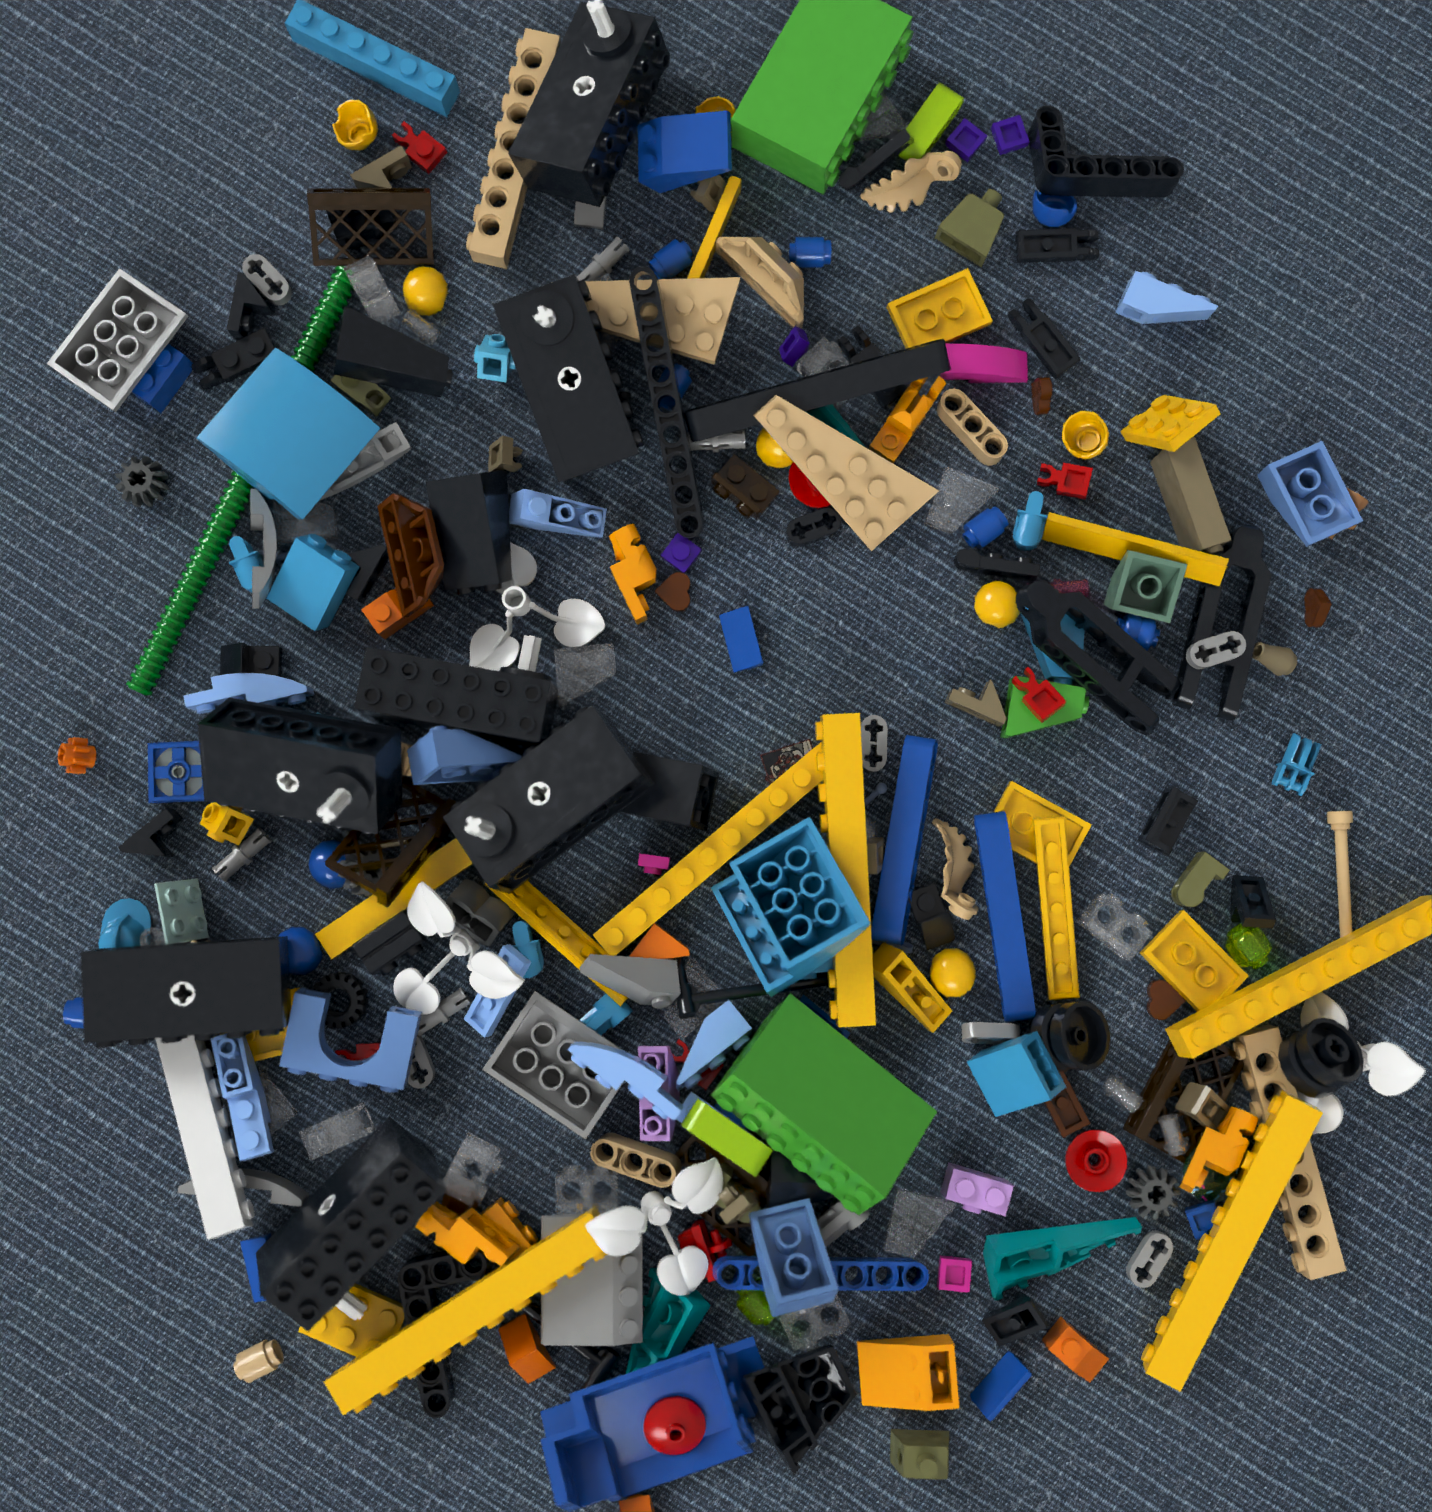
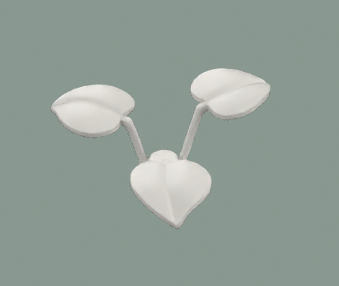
M510 542L512 580L501 583L502 588L496 590L503 594L502 602L508 609L505 613L507 629L504 631L501 626L496 624L480 627L471 639L469 666L500 671V667H510L516 661L520 651L519 642L515 638L510 637L512 633V617L524 616L530 609L535 610L552 621H556L554 626L556 639L562 645L570 648H578L588 644L604 631L606 625L599 611L588 602L580 599H568L561 602L558 607V616L531 602L528 595L520 587L528 586L533 582L537 573L536 561L526 549Z
M423 881L417 885L407 908L411 924L426 936H433L436 933L442 938L453 935L450 938L449 944L451 951L425 978L415 968L402 970L396 976L393 985L397 1001L406 1009L421 1011L422 1015L431 1014L440 1004V994L437 988L429 983V981L455 955L466 956L469 953L467 968L472 971L469 982L477 993L486 998L498 999L515 992L524 983L525 979L515 973L508 963L497 954L485 950L477 953L480 949L479 942L473 939L466 929L458 926L455 927L454 914L445 901Z
M1320 992L1305 1000L1301 1011L1302 1028L1311 1021L1323 1017L1335 1020L1345 1026L1347 1030L1349 1029L1348 1019L1344 1011L1326 994ZM1357 1041L1364 1059L1363 1072L1370 1071L1368 1077L1370 1086L1382 1095L1394 1096L1409 1090L1426 1072L1424 1067L1416 1063L1403 1049L1393 1043H1370L1361 1046ZM1299 1091L1297 1092L1299 1099L1317 1107L1323 1112L1313 1134L1331 1132L1341 1124L1344 1115L1343 1107L1335 1095L1330 1094L1329 1096L1317 1099L1307 1097Z
M715 1157L708 1161L691 1165L682 1170L672 1183V1194L676 1201L672 1200L670 1196L664 1198L658 1191H651L643 1196L640 1209L634 1206L615 1208L589 1221L586 1224V1229L606 1254L623 1256L633 1251L639 1245L640 1233H644L647 1230V1220L653 1225L660 1226L672 1249L673 1255L665 1256L658 1262V1279L668 1292L679 1296L688 1295L696 1290L706 1276L708 1259L702 1249L695 1246H687L678 1251L666 1226L672 1213L670 1206L678 1209L688 1206L690 1211L695 1214L703 1213L712 1208L719 1199L718 1194L722 1192L723 1175L721 1166Z

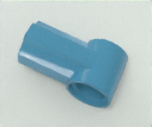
M606 993L579 1020L602 1035L610 1027L613 1029L633 1010L626 1002L620 1007Z

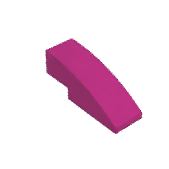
M945 343L951 370L940 373V377L944 380H968V383H1019L1028 381L1026 351L990 345Z

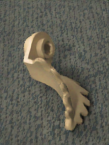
M952 151L928 152L921 159L910 158L905 162V171L893 170L891 172L892 180L881 178L879 180L880 185L877 183L871 184V189L865 188L860 197L862 200L867 201L871 207L875 203L879 211H882L886 205L887 211L892 213L898 203L901 211L905 212L908 210L911 200H913L916 206L924 202L932 182L955 180L961 172V159Z
M934 818L932 823L942 834L946 845L945 855L947 863L943 869L944 887L941 897L950 903L949 910L954 915L970 920L972 915L977 914L979 908L975 904L976 900L973 897L962 893V887L974 869V864L968 861L972 848L963 845L966 836L964 834L958 835L957 827H949L948 822Z

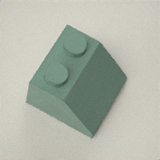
M1127 550L1111 577L1103 605L1112 610L1170 623L1188 564Z

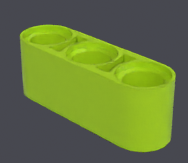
M939 82L906 128L913 137L914 143L898 156L907 161L910 158L921 159L930 152L960 110L965 98Z
M699 1098L680 1124L755 1177L773 1152V1149Z

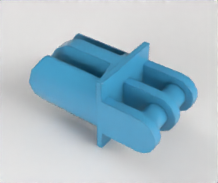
M1034 491L1029 495L1025 511L1017 510L1013 528V540L1018 549L1023 551L1035 549L1043 537L1048 515L1040 514L1044 497L1039 491Z
M234 536L230 539L229 545L235 560L228 563L234 568L241 586L252 593V566L264 567V556L257 550L254 551L252 546L243 538Z
M1293 733L1281 763L1276 764L1278 767L1274 774L1272 785H1283L1284 790L1290 791L1292 789L1296 791L1297 795L1302 796L1306 791L1311 776L1315 774L1311 771L1322 744L1317 742L1312 744V740L1305 737L1301 740L1300 735ZM1285 770L1290 771L1288 777L1283 776ZM1297 775L1302 776L1300 783L1295 781Z
M526 921L515 922L512 927L515 945L512 946L532 962L524 978H531L543 970L544 958L540 944L541 939L533 940L531 926Z

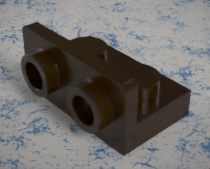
M735 454L718 474L715 472L711 477V484L714 485L713 491L724 500L730 498L737 504L735 507L737 511L748 519L752 516L755 520H758L780 494L777 488Z

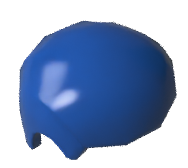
M1035 190L1032 201L1033 215L1041 224L1047 227L1062 226L1068 223L1076 214V199L1073 196H1049L1041 192L1038 193Z
M322 841L316 845L310 854L309 871L320 886L335 889L341 888L345 882V878L337 876L338 873L325 866V861L340 845V841ZM342 855L337 862L346 860L345 855Z
M290 927L278 935V937L288 936L290 974L306 975L317 968L323 953L319 940L313 932L305 927Z

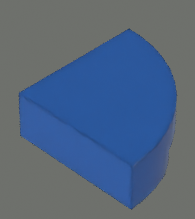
M1215 1199L1185 1208L1186 1216L1196 1240L1201 1239L1204 1233L1208 1234L1214 1224L1211 1222V1219L1217 1208Z

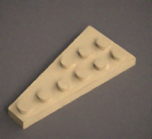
M741 277L658 279L673 353L715 365ZM629 280L585 281L592 300L587 302L590 311L595 309L603 328L599 331L641 343ZM637 280V288L640 290H646L652 284V280ZM654 305L646 306L642 312L643 319L646 321H652L658 315V309ZM653 336L649 340L648 345L662 349L664 340L661 336Z
M777 395L753 415L871 551L939 492L936 488Z

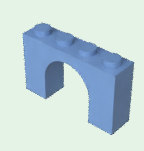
M300 988L294 993L279 1066L286 1067L288 1072L298 1075H304L306 1072L317 1073L319 1078L329 1081H335L337 1077L348 1079L349 1084L354 1086L378 1085L380 1090L390 1093L404 1090L409 1079L422 1016L421 1011L391 1006L387 1011L383 1036L378 1051L366 1059L348 1060L337 1055L329 1047L325 1038L324 1029L331 993Z

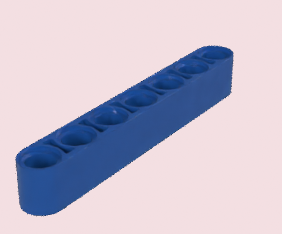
M906 735L904 740L871 929L873 941L900 946L905 941L911 908L909 898L912 901L937 756V739Z
M999 811L974 815L1004 1021L1008 1023L1034 1019L1036 1009L1006 812Z
M723 1256L713 1264V1277L725 1289L764 1290L762 1279L756 1281L752 1276L753 1270L759 1266L757 1256ZM829 1257L839 1288L838 1291H918L923 1289L929 1281V1272L926 1266L912 1258ZM727 1265H734L736 1270L734 1277L730 1280H722L721 1273L723 1268ZM851 1266H856L857 1276L852 1281H846V1270ZM885 1266L887 1268V1276L884 1280L878 1282L875 1276L876 1271L880 1267ZM915 1266L917 1275L914 1280L908 1282L906 1280V1272L909 1268Z

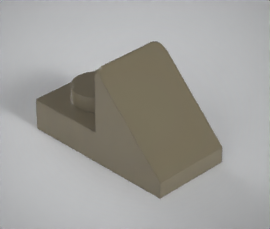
M400 145L350 174L356 188H392L389 181L403 177L412 166L406 152Z
M991 679L986 682L979 699L974 698L976 695L974 692L963 687H959L958 690L953 688L948 693L944 703L1000 727L1005 724L1007 718Z
M1192 1082L1187 1084L1175 1105L1176 1110L1195 1119L1205 1129L1209 1127L1218 1131L1216 1129L1217 1126L1225 1118L1230 1108L1211 1088Z

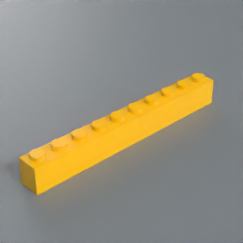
M860 713L825 714L820 716V722H815L816 740H821L822 752L817 753V770L823 771V783L818 784L819 802H824L825 814L820 815L821 833H826L827 847L871 923ZM870 924L856 939L832 957L833 969L828 970L829 988H834L835 1000L829 1001L830 1019H836L838 1027L876 1025Z
M821 742L595 932L593 936L605 951L613 956L619 954L822 782L823 771L817 770V753L822 752Z
M1432 895L1420 896L1350 934L1165 1028L1178 1057L1193 1059L1431 935Z
M1283 1090L1279 1096L1275 1095L1270 1101L1267 1109L1270 1115L1266 1123H1260L1253 1137L1256 1142L1251 1152L1248 1150L1245 1152L1239 1166L1242 1170L1237 1179L1232 1178L1225 1191V1195L1228 1197L1223 1207L1219 1205L1215 1209L1211 1222L1214 1224L1209 1234L1204 1233L1197 1246V1250L1200 1252L1195 1262L1189 1261L1183 1273L1185 1281L1181 1289L1176 1288L1169 1301V1305L1172 1307L1167 1317L1161 1316L1155 1328L1157 1336L1153 1344L1148 1343L1143 1350L1141 1360L1144 1361L1145 1373L1181 1392L1323 1114L1317 1107Z
M596 1206L333 1372L324 1381V1384L341 1413L345 1415L353 1409L355 1413L362 1411L373 1402L371 1398L379 1392L382 1397L389 1394L399 1386L398 1380L405 1376L409 1380L425 1370L424 1364L433 1359L437 1363L452 1352L450 1347L458 1342L462 1346L466 1345L478 1336L476 1331L485 1325L488 1329L493 1328L505 1319L503 1314L513 1308L515 1312H518L531 1302L529 1297L537 1292H540L541 1295L548 1293L558 1285L556 1280L562 1276L567 1275L569 1279L585 1268L583 1263L592 1257L596 1262L607 1254L601 1250L586 1229V1224L601 1215Z

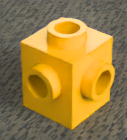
M211 802L204 809L199 824L209 830L207 836L220 843H224L227 840L240 845L254 818L244 812L243 808L221 806L218 803Z

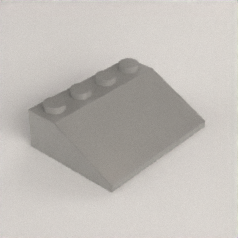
M119 268L47 364L84 392L114 412H117L189 316Z
M534 991L482 1070L586 1140L619 1088L617 1090L613 1087L607 1089L595 1079L597 1074L588 1066L586 1069L581 1068L571 1059L573 1054L568 1049L576 1041L608 1045L620 1050L623 1049L537 991Z
M610 1210L599 1211V1213L603 1214ZM585 1212L541 1216V1240ZM640 1233L639 1245L630 1253L623 1256L607 1254L596 1262L592 1257L583 1263L585 1268L569 1279L567 1275L562 1276L556 1280L558 1285L554 1289L541 1295L542 1345L617 1346L642 1343V1233Z

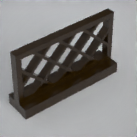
M429 188L307 189L313 266L434 264L431 195ZM315 210H328L337 218L327 231L316 222ZM335 210L345 211L341 215H339ZM351 210H359L368 218L357 231L343 219ZM366 210L375 211L370 215ZM381 210H390L398 218L388 230L374 219ZM396 210L405 211L400 215ZM411 210H425V222L417 230L404 219ZM401 221L414 233L404 245L400 244L390 234ZM340 222L353 233L343 246L330 235ZM370 222L384 233L373 246L360 235ZM425 228L426 239L420 234ZM317 229L323 234L319 238V240L317 237ZM326 237L340 249L332 258H319L318 246ZM387 237L400 248L393 257H384L377 250V247ZM418 237L427 245V257H414L406 248ZM356 238L360 239L369 248V251L363 257L355 258L346 250ZM404 252L408 257L399 256ZM342 253H344L348 258H338V257H339ZM372 253H375L378 257H369V256H370Z
M402 777V787L411 792L412 799L403 800L400 808L414 806L416 817L398 819L396 811L394 814L395 820L388 821L381 829L396 827L398 838L380 841L378 833L375 834L376 842L358 845L357 838L362 832L352 829L325 861L326 867L377 896V902L387 908L451 830L443 817L450 812L451 806L456 803L451 798L444 801L422 787L413 785V782ZM431 803L438 807L433 814L420 816L418 805ZM418 824L419 832L415 836L402 838L401 826ZM400 846L401 853L397 858L383 859V848ZM378 849L380 861L361 864L359 852ZM356 853L358 864L343 866L337 861L342 855ZM382 869L383 875L376 884L364 878L363 871Z
M1169 1040L1122 1129L1189 1166L1205 1128L1201 1125L1192 1127L1190 1117L1178 1110L1167 1113L1165 1104L1168 1098L1178 1095L1179 1099L1186 1086L1182 1087L1181 1073L1183 1070L1192 1068L1195 1083L1206 1086L1216 1082L1219 1090L1217 1095L1225 1102L1244 1066V1062L1236 1058V1052L1222 1044L1209 1050V1056L1197 1060L1196 1057L1193 1059L1178 1057L1171 1040ZM1226 1056L1235 1059L1230 1071L1221 1074L1217 1059ZM1211 1062L1215 1076L1201 1080L1198 1065ZM1183 1115L1186 1130L1173 1134L1169 1120ZM1163 1122L1167 1136L1157 1140L1149 1137L1153 1126ZM1188 1136L1190 1147L1185 1156H1182L1177 1152L1175 1140ZM1169 1143L1170 1148L1166 1147L1163 1144Z
M693 1134L689 1136L674 1154L679 1159L684 1154L685 1161H681L682 1167L685 1166L687 1168L691 1165L710 1160L711 1153L716 1157L719 1164L725 1162L734 1169L731 1178L734 1179V1174H736L739 1179L734 1180L739 1184L749 1185L763 1197L762 1205L766 1204L768 1176L767 1170L764 1167L755 1177ZM695 1140L705 1148L706 1159L689 1160L688 1148ZM665 1165L660 1172L667 1176L666 1174L671 1169L668 1165ZM671 1184L670 1186H668V1188H669L671 1191H672V1184ZM717 1204L711 1208V1212L707 1210L699 1214L725 1237L731 1238L732 1243L746 1255L752 1256L756 1251L755 1243L753 1242L751 1245H748L740 1238L739 1232L740 1227H751V1223L737 1221L726 1225L725 1222H721L716 1217V1207H720Z

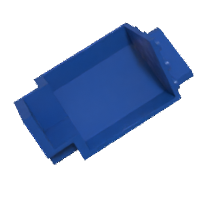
M754 1336L720 1348L711 1343L570 1393L571 1401L540 1411L546 1435L545 1438L540 1440L556 1506L572 1512L606 1499L615 1502L754 1452L751 1443L756 1442L753 1427L747 1419L756 1417L741 1388L742 1376L765 1368ZM670 1396H682L693 1400L702 1409L706 1420L705 1434L700 1443L692 1450L679 1455H667L658 1452L650 1446L644 1435L643 1424L646 1413L657 1401ZM675 1429L671 1433H677L680 1430Z

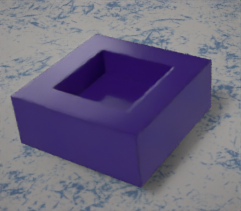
M1020 115L992 123L990 129L1000 155L1028 146L1030 141Z
M964 118L946 139L945 145L968 163L986 141L988 135Z
M796 325L779 347L783 362L791 367L794 366L798 359L801 360L806 355L810 343L806 332Z
M677 532L660 557L679 572L686 574L701 554L702 549Z

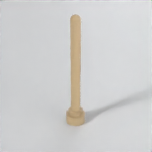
M1353 811L1327 812V824H1331V830H1334L1340 938L1353 932L1347 829H1350V823H1353Z

